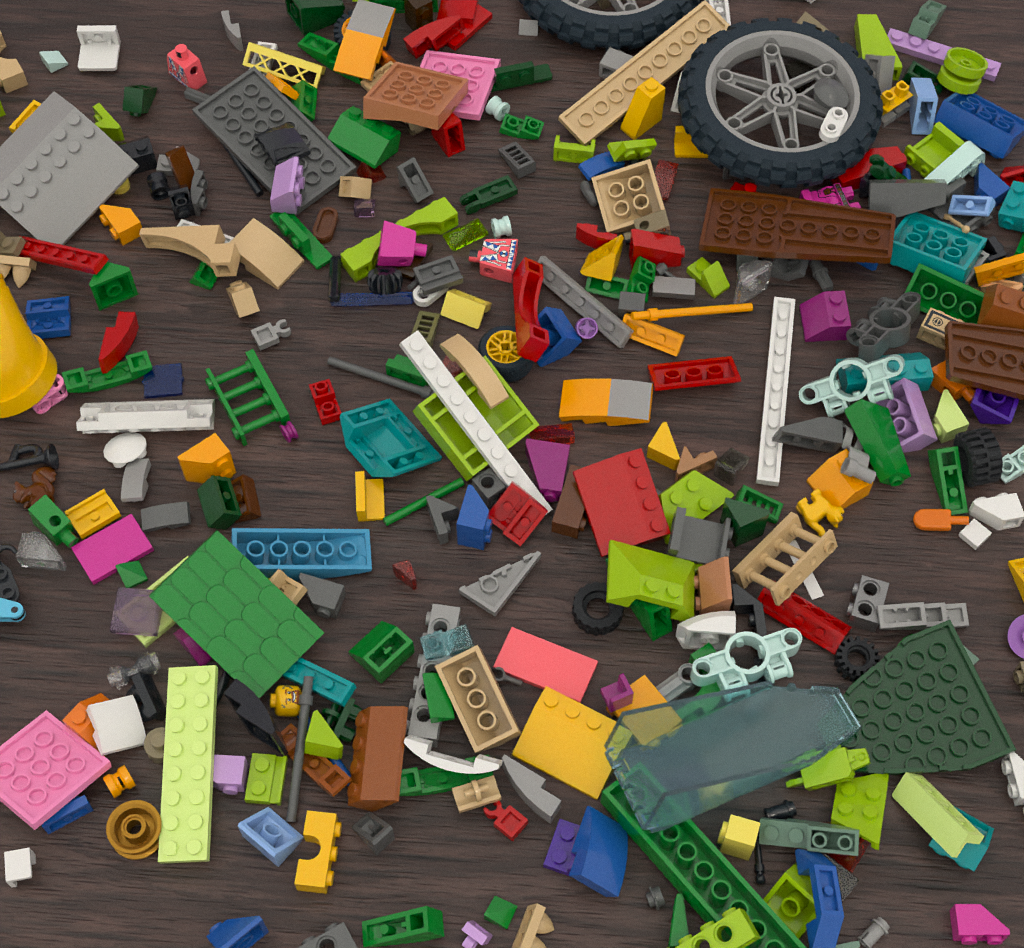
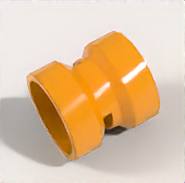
M125 765L118 768L117 772L113 775L108 774L103 777L114 798L120 796L123 790L136 786ZM117 777H120L124 785H121Z

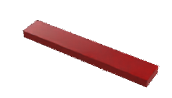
M19 236L26 243L18 257L31 258L34 261L95 275L98 274L109 260L105 254Z

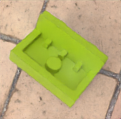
M652 138L611 142L607 147L614 162L644 159L652 154V150L657 146V143Z

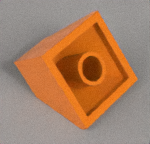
M102 693L79 702L62 720L69 729L98 752V747L92 736L95 730L86 709L88 705L108 701L109 699Z

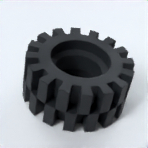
M856 636L855 640H853V637H848L847 641H842L834 657V665L838 666L837 672H843L842 677L844 679L847 676L850 677L849 681L851 682L854 679H859L880 660V656H877L879 653L878 649H873L875 644L873 642L868 644L867 638L861 641V636ZM852 652H858L865 657L866 663L860 667L854 666L849 662L848 655Z

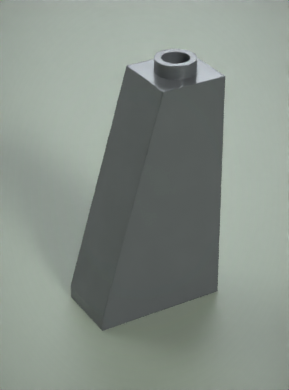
M945 179L869 180L868 210L892 213L897 218L946 204V198L950 196V185H947Z

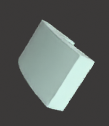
M1024 445L1011 455L1008 453L1002 458L1003 469L1000 479L1005 484L1024 474Z

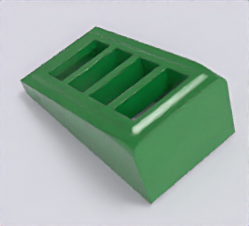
M743 485L738 490L735 500L750 505L752 501H755V506L761 507V504H764L763 509L769 510L770 507H774L772 514L769 513L767 521L775 524L778 522L783 503L746 485Z
M682 893L677 894L674 900L668 947L670 948L677 947L679 945L678 941L689 935Z

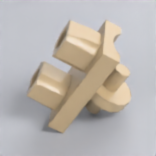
M494 775L477 781L472 780L470 783L452 788L459 813L501 800Z

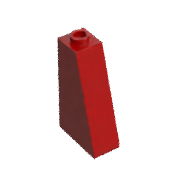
M898 146L871 148L855 167H849L846 173L830 181L833 185L840 183L842 188L851 186L853 190L860 188V179L872 166L869 163L870 156L874 154L884 157V161L893 166L900 174L905 169L907 158Z

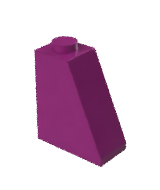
M526 438L525 454L536 488L546 501H559L565 483L570 445Z

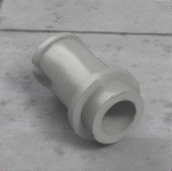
M881 917L873 918L871 920L872 924L857 938L864 947L871 948L883 935L888 934L890 926Z

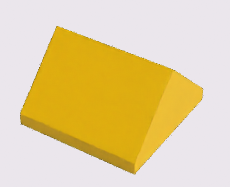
M619 235L590 252L580 270L581 274L612 281L620 262L624 241L623 235Z

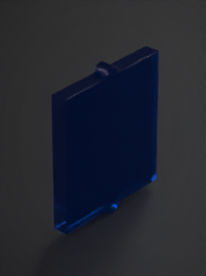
M182 363L152 366L153 370L144 375L142 384L144 385L145 399L183 395L182 382H184V377L182 376Z

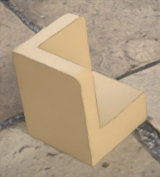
M340 176L339 197L370 199L372 179Z

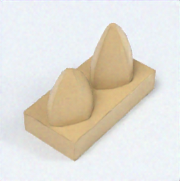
M0 255V273L3 274L5 279L10 269L13 268V278L18 288L25 284L31 270L36 271L37 262L31 258Z
M538 903L527 906L512 948H546L545 944L535 936L536 933L546 934L554 930L551 919L544 912L546 907Z

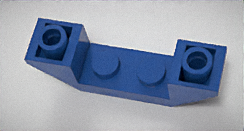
M796 849L798 875L810 876L816 918L806 924L809 948H835L844 919L836 866L821 852Z

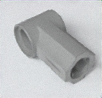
M685 663L681 665L676 673L656 686V689L669 704L685 692L692 691L696 687L691 680H685L682 677L683 675L691 674L693 664Z

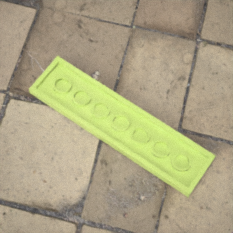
M216 665L169 668L160 814L162 828L159 835L158 862L161 864L210 861L218 667Z

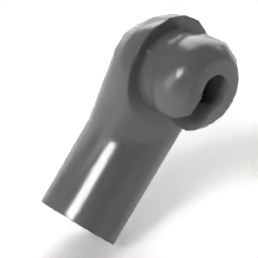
M582 181L580 188L584 197L591 206L596 207V205H599L597 196L594 195L589 182Z

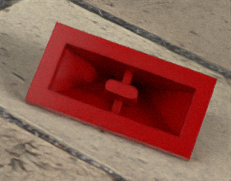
M1024 165L1005 167L1000 175V179L1009 187H1011L1013 180L1024 182Z

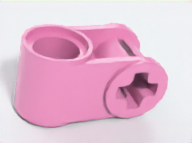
M56 375L55 384L52 385L48 393L37 404L32 406L37 414L47 412L51 407L68 396L69 392H67L61 375Z

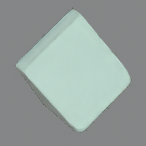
M59 51L39 52L42 62L51 73L68 65V62Z

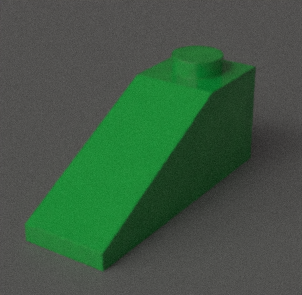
M958 446L927 450L931 474L942 508L950 509L951 515L968 513Z
M424 906L362 921L363 947L416 943L444 937L443 913L432 907Z

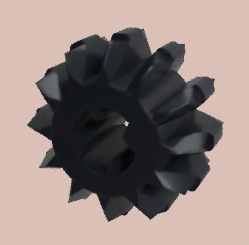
M391 266L376 267L370 270L367 279L369 290L379 295L395 294L401 291L403 283L401 271L396 267L391 268Z

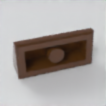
M182 145L166 152L165 155L177 185L187 184L188 189H190L195 172L185 147Z
M244 474L232 480L231 483L242 514L235 523L261 517L254 480Z

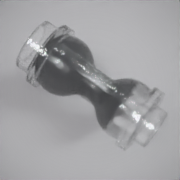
M155 651L150 654L146 652L145 655L140 656L133 666L119 665L114 668L110 667V673L106 675L111 687L116 686L119 690L121 686L127 685L131 677L138 672L146 675L157 674V671L162 669Z

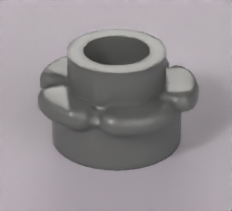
M649 886V892L645 893L650 908L656 907V910H659V907L666 905L659 886L653 888Z

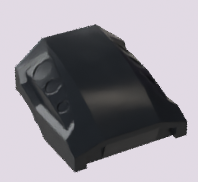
M290 122L270 128L259 134H254V139L256 142L258 141L262 150L270 157L275 168L294 156L299 157L300 160L311 154L308 146Z

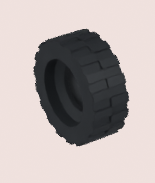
M588 583L583 588L581 587L574 596L572 608L574 622L578 624V628L584 630L587 634H594V636L607 635V633L613 632L620 625V620L622 621L624 606L607 602L609 613L604 618L595 619L587 612L586 607L591 600L602 599L606 601L607 583Z

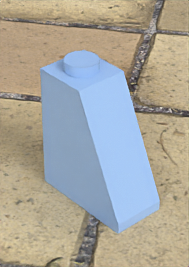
M911 77L909 92L913 96L908 99L911 105L909 109L911 134L929 135L933 129L938 96L931 78Z

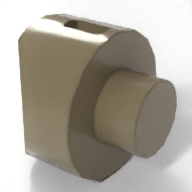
M164 727L151 730L144 740L146 753L150 760L157 764L163 763Z

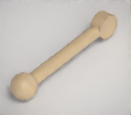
M944 214L943 218L961 228L963 233L966 234L970 231L969 226L962 225L952 218V215Z

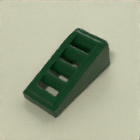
M914 60L902 78L908 85H910L911 77L931 78L937 95L941 93L944 87L937 79L938 74Z

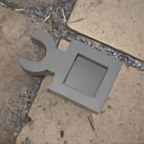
M285 319L279 320L275 326H272L269 322L251 330V334L260 351L279 343L280 336L288 337L292 334L290 327L282 329L287 326Z

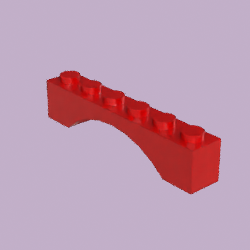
M524 257L512 274L517 355L537 362L549 346L548 330L542 328L538 321V299L544 278L543 264Z

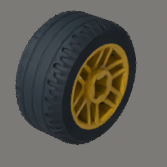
M503 325L488 330L479 341L478 352L482 357L486 355L507 383L516 382L530 372L534 361L517 355L515 326Z

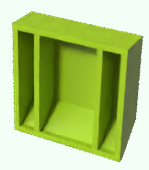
M485 355L483 358L499 378L509 395V399L490 409L479 396L477 387L464 371L454 379L505 447L510 449L538 427L539 423ZM435 393L417 405L412 411L466 481L489 465Z

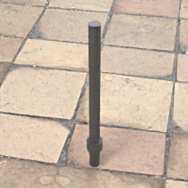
M331 356L327 361L328 365L419 394L424 399L435 393L429 386L425 385L422 387Z
M304 676L302 694L299 695L298 701L300 713L286 822L296 823L309 711L310 707L313 706L314 698L311 695L314 678L312 676Z

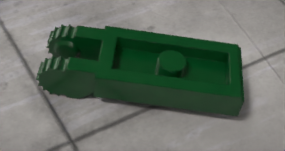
M874 154L869 157V163L872 164L870 166V173L877 180L907 179L906 176L896 171L893 166L887 164L881 155Z
M506 175L462 195L459 198V202L461 205H467L465 207L467 214L478 212L480 208H485L518 194V189L509 175Z

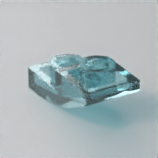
M466 624L446 632L438 630L419 638L427 661L455 655L474 647L469 628Z

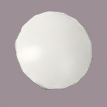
M135 432L117 435L105 445L104 457L113 463L114 467L121 468L128 462L146 456V439L141 434Z

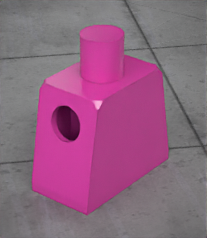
M384 221L381 230L377 266H411L414 255L426 256L427 245L415 243V230Z

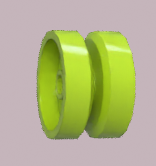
M960 47L951 48L946 53L944 64L941 65L937 79L940 84L953 92L966 95L974 94L978 91L981 78L985 75L988 68V62L975 51Z

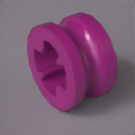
M287 421L285 426H279L283 437L288 443L291 442L292 438H299L296 429L290 421Z

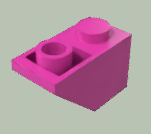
M955 904L949 910L953 941H961L963 945L976 944L977 941H987L989 945L1002 944L1010 936V930L981 904Z

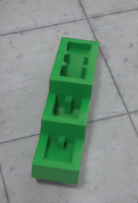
M309 32L298 43V47L333 70L340 49L339 44ZM338 73L341 76L360 85L361 81L363 80L361 78Z

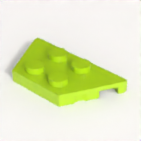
M696 470L690 471L658 495L670 531L673 515L677 507L686 508L685 516L704 519L723 505L726 497L731 499L735 496L731 491ZM670 534L664 538L666 544L669 542Z
M889 774L861 776L853 778L851 781L839 783L836 787L831 824L859 829V838L861 837L870 842L871 848L879 850Z

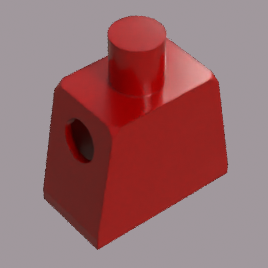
M453 112L438 130L431 129L434 139L447 157L466 150L462 121Z

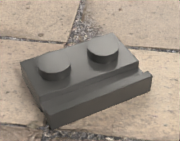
M452 255L413 268V273L424 296L463 283V276H461Z

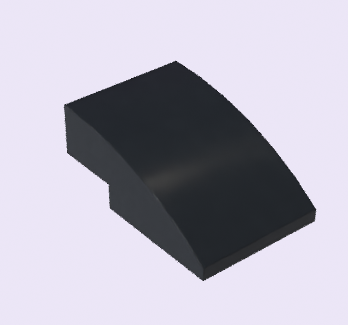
M235 679L224 694L249 734L286 756L288 750L284 738L267 709L251 689L238 679Z

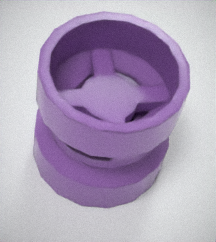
M581 318L575 325V331L580 338L589 339L596 335L598 325L592 318Z

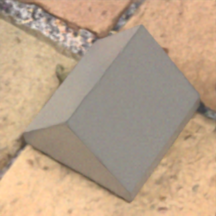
M520 19L518 35L538 36V20Z

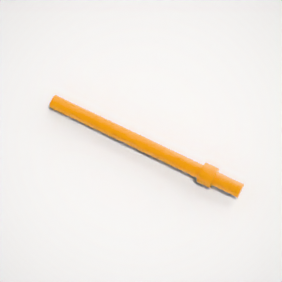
M743 303L664 310L649 308L647 311L632 312L631 319L658 321V318L753 311V304Z

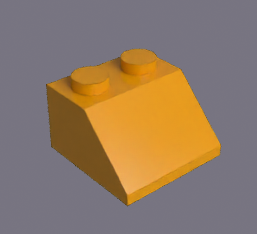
M216 433L177 457L184 478L188 482L205 483L212 475L231 479L236 473L231 453Z
M847 449L829 458L806 481L813 491L819 488L821 495L832 506L842 507L843 509L869 495L873 482L868 484L854 476L848 477L840 472L842 463L849 455Z

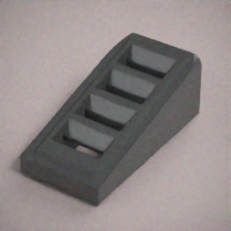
M516 141L498 149V152L518 179L536 171V162Z

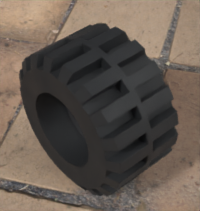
M987 427L956 434L953 446H958L963 482L966 486L974 487L999 481L1002 475L1003 460L999 443L992 431Z

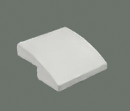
M133 695L88 705L86 711L95 730L92 736L101 756L144 745L146 734Z

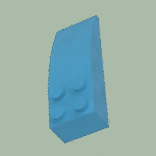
M232 528L230 543L267 578H271L278 569L295 581H300V573L325 579L372 571L369 529Z

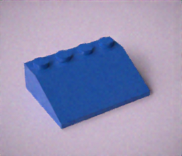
M955 92L943 100L934 119L935 123L941 122L960 139L971 141L979 149L989 151L991 156L998 159L1005 158L1024 136V119L975 93L966 95Z

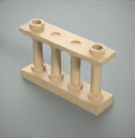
M790 512L732 570L737 585L745 589L754 581L770 589L775 605L780 606L838 547L834 532L829 529L822 537L814 535L802 528L798 514ZM796 537H799L814 545L805 552L790 545V543ZM781 552H785L799 560L790 567L775 560V558ZM769 566L784 575L775 582L760 573Z

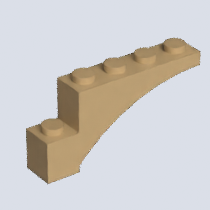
M220 225L141 228L139 235L146 248L175 250L196 257L211 267L216 277L237 275L241 256L235 243H225L226 238Z

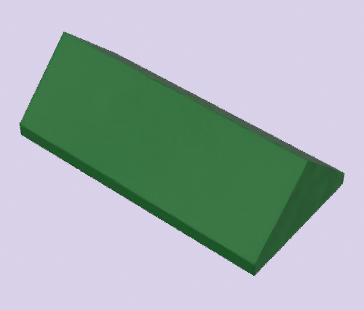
M918 264L905 293L916 292L921 296L920 311L928 313L930 308H933L966 323L977 324L984 292L926 265Z

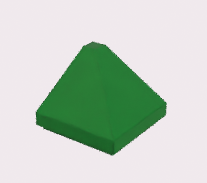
M139 561L121 563L115 566L127 590L148 580Z
M494 896L484 914V919L507 930L518 906Z

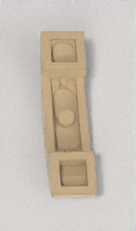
M456 334L440 344L441 349L452 362L456 361L477 387L479 396L490 409L509 399V395L492 368L464 337Z

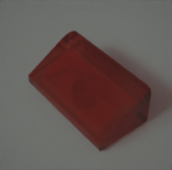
M572 423L538 426L529 433L530 439L561 444H574L575 442Z

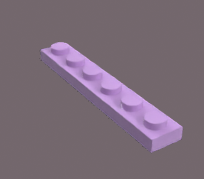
M890 28L887 35L894 50L939 65L944 64L946 53L952 48ZM985 58L988 62V68L982 78L994 82L1001 63Z

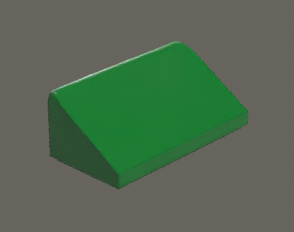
M201 261L189 283L211 290L218 277H216L211 267Z
M588 276L585 290L589 293L620 299V291L627 292L629 280L613 276L612 281H606Z
M422 673L431 723L455 719L452 702L439 674Z

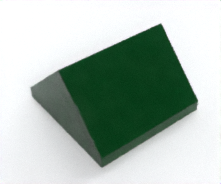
M726 497L720 523L723 524L726 518H731L730 527H733L731 541L737 547L764 534L770 510Z

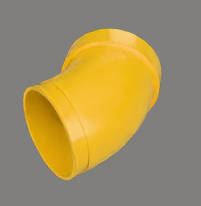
M0 273V418H6L28 410L48 393L57 375V362L44 341L32 333L9 287L4 281L3 274Z

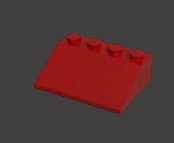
M642 448L625 452L573 471L601 557L608 555L610 540L638 547L662 540L671 534Z

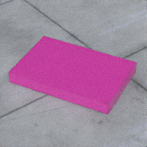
M132 514L71 547L93 585L116 573V565L137 561L154 551Z

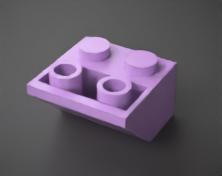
M294 156L275 168L270 198L272 212L296 214L297 207H301L302 194H300V189H304L305 177H302L303 165H300L299 157Z

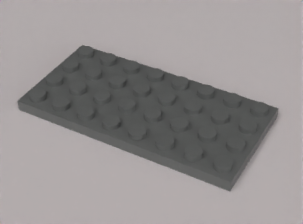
M255 66L192 109L193 114L270 193L272 192L275 167L270 157L262 150L258 141L256 142L254 139V134H259L270 128L290 122L311 152V154L299 160L300 165H303L302 177H305L304 189H300L302 204L301 207H297L295 216L339 185L340 176H351L357 171L356 166Z

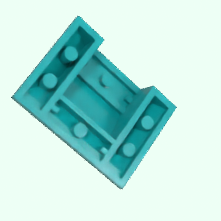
M390 398L340 414L346 448L372 477H394L442 459V456Z

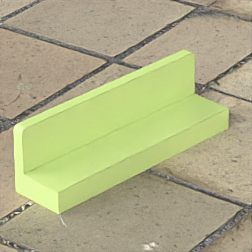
M905 772L892 793V797L951 857L957 858L966 843H981L984 835L929 781L920 774Z

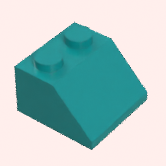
M955 807L984 835L983 840L980 844L966 843L957 858L951 857L933 838H931L929 846L939 855L948 856L955 860L960 867L975 871L989 847L994 828Z

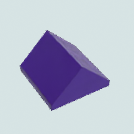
M976 388L970 405L981 424H1010L1019 399Z

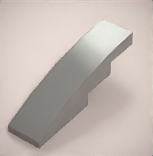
M924 602L876 606L879 627L884 630H925L947 620H951L954 628L969 626L966 603L945 604L943 602L924 604Z

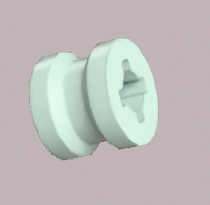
M498 96L492 97L486 105V113L494 115V118L498 121L503 120L505 113L508 114L510 110V105L507 102H502Z
M503 216L502 219L498 220L496 218L491 219V227L495 239H499L503 235L512 236V228L508 216Z

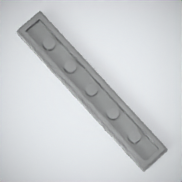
M541 256L538 263L543 264L544 278L542 283L583 318L588 317L595 320L598 330L617 347L624 348L634 330L546 256Z

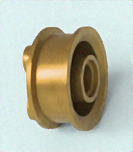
M127 801L119 805L109 816L106 825L107 838L115 851L122 857L131 860L147 858L159 849V835L162 828L161 817L156 808L146 801ZM134 826H141V830L137 834H130Z

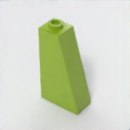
M857 14L854 33L856 50L859 53L858 58L862 57L865 59L866 54L895 56L892 80H899L902 63L877 14Z

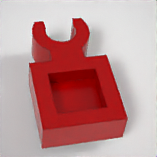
M497 801L492 803L497 807L496 810L490 811L485 807L483 809L485 816L489 819H496L493 823L494 827L511 841L528 825V819L510 805L504 810L501 802Z

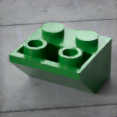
M381 621L348 651V654L380 684L415 653L413 641L397 626Z

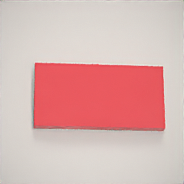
M511 627L493 668L501 667L504 669L505 674L542 690L547 686L581 703L596 670L598 661Z

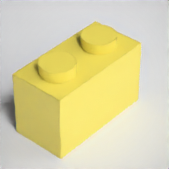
M731 814L729 821H723L722 828L720 829L717 843L721 844L720 852L749 861L755 847L760 823Z

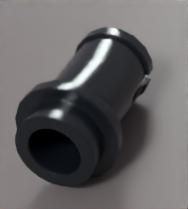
M784 800L782 804L763 809L765 818L784 819L788 817L792 819L794 815H797L792 800Z

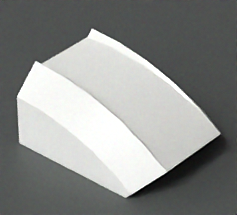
M735 611L710 612L687 619L678 624L675 636L683 649L698 650L710 642L716 651L724 650L727 641L736 634Z

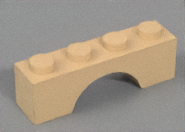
M0 31L1 52L6 47V44ZM0 57V87L3 86L6 94L28 85L25 74L17 59Z

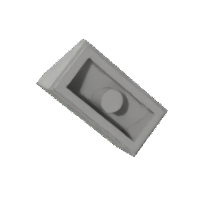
M655 276L652 297L694 300L695 279Z

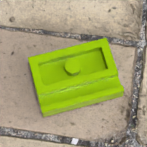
M252 753L245 794L246 803L277 804L281 806L288 763L287 756L280 757L271 754Z

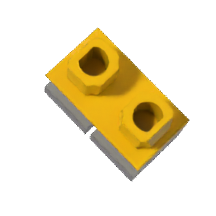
M903 80L896 83V86L890 90L884 91L880 96L883 101V115L880 125L882 128L910 109L911 105L906 101L913 94L909 92L910 87Z

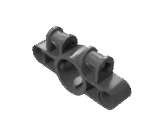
M906 292L898 300L887 297L880 298L877 301V305L868 310L869 320L861 318L856 322L855 327L847 331L846 337L848 341L859 347V359L867 363L878 360L889 348L900 347L909 341L911 325L920 316L921 296L918 293Z

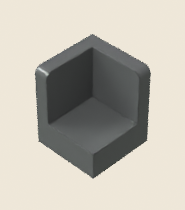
M620 291L618 318L623 320L624 314L627 312L644 311L646 294Z

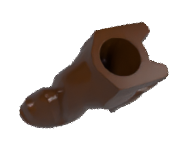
M47 466L36 469L31 477L33 484L28 487L16 481L13 492L14 502L25 503L23 507L27 509L46 494L54 503L55 489L52 483L56 480L57 474L55 470Z

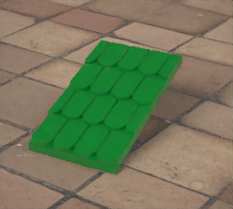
M218 530L206 539L149 595L234 680L238 679L258 698L324 634L299 607Z

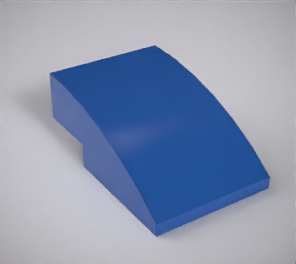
M587 806L571 851L576 856L569 876L605 897H619L627 863V832L616 821L593 807Z

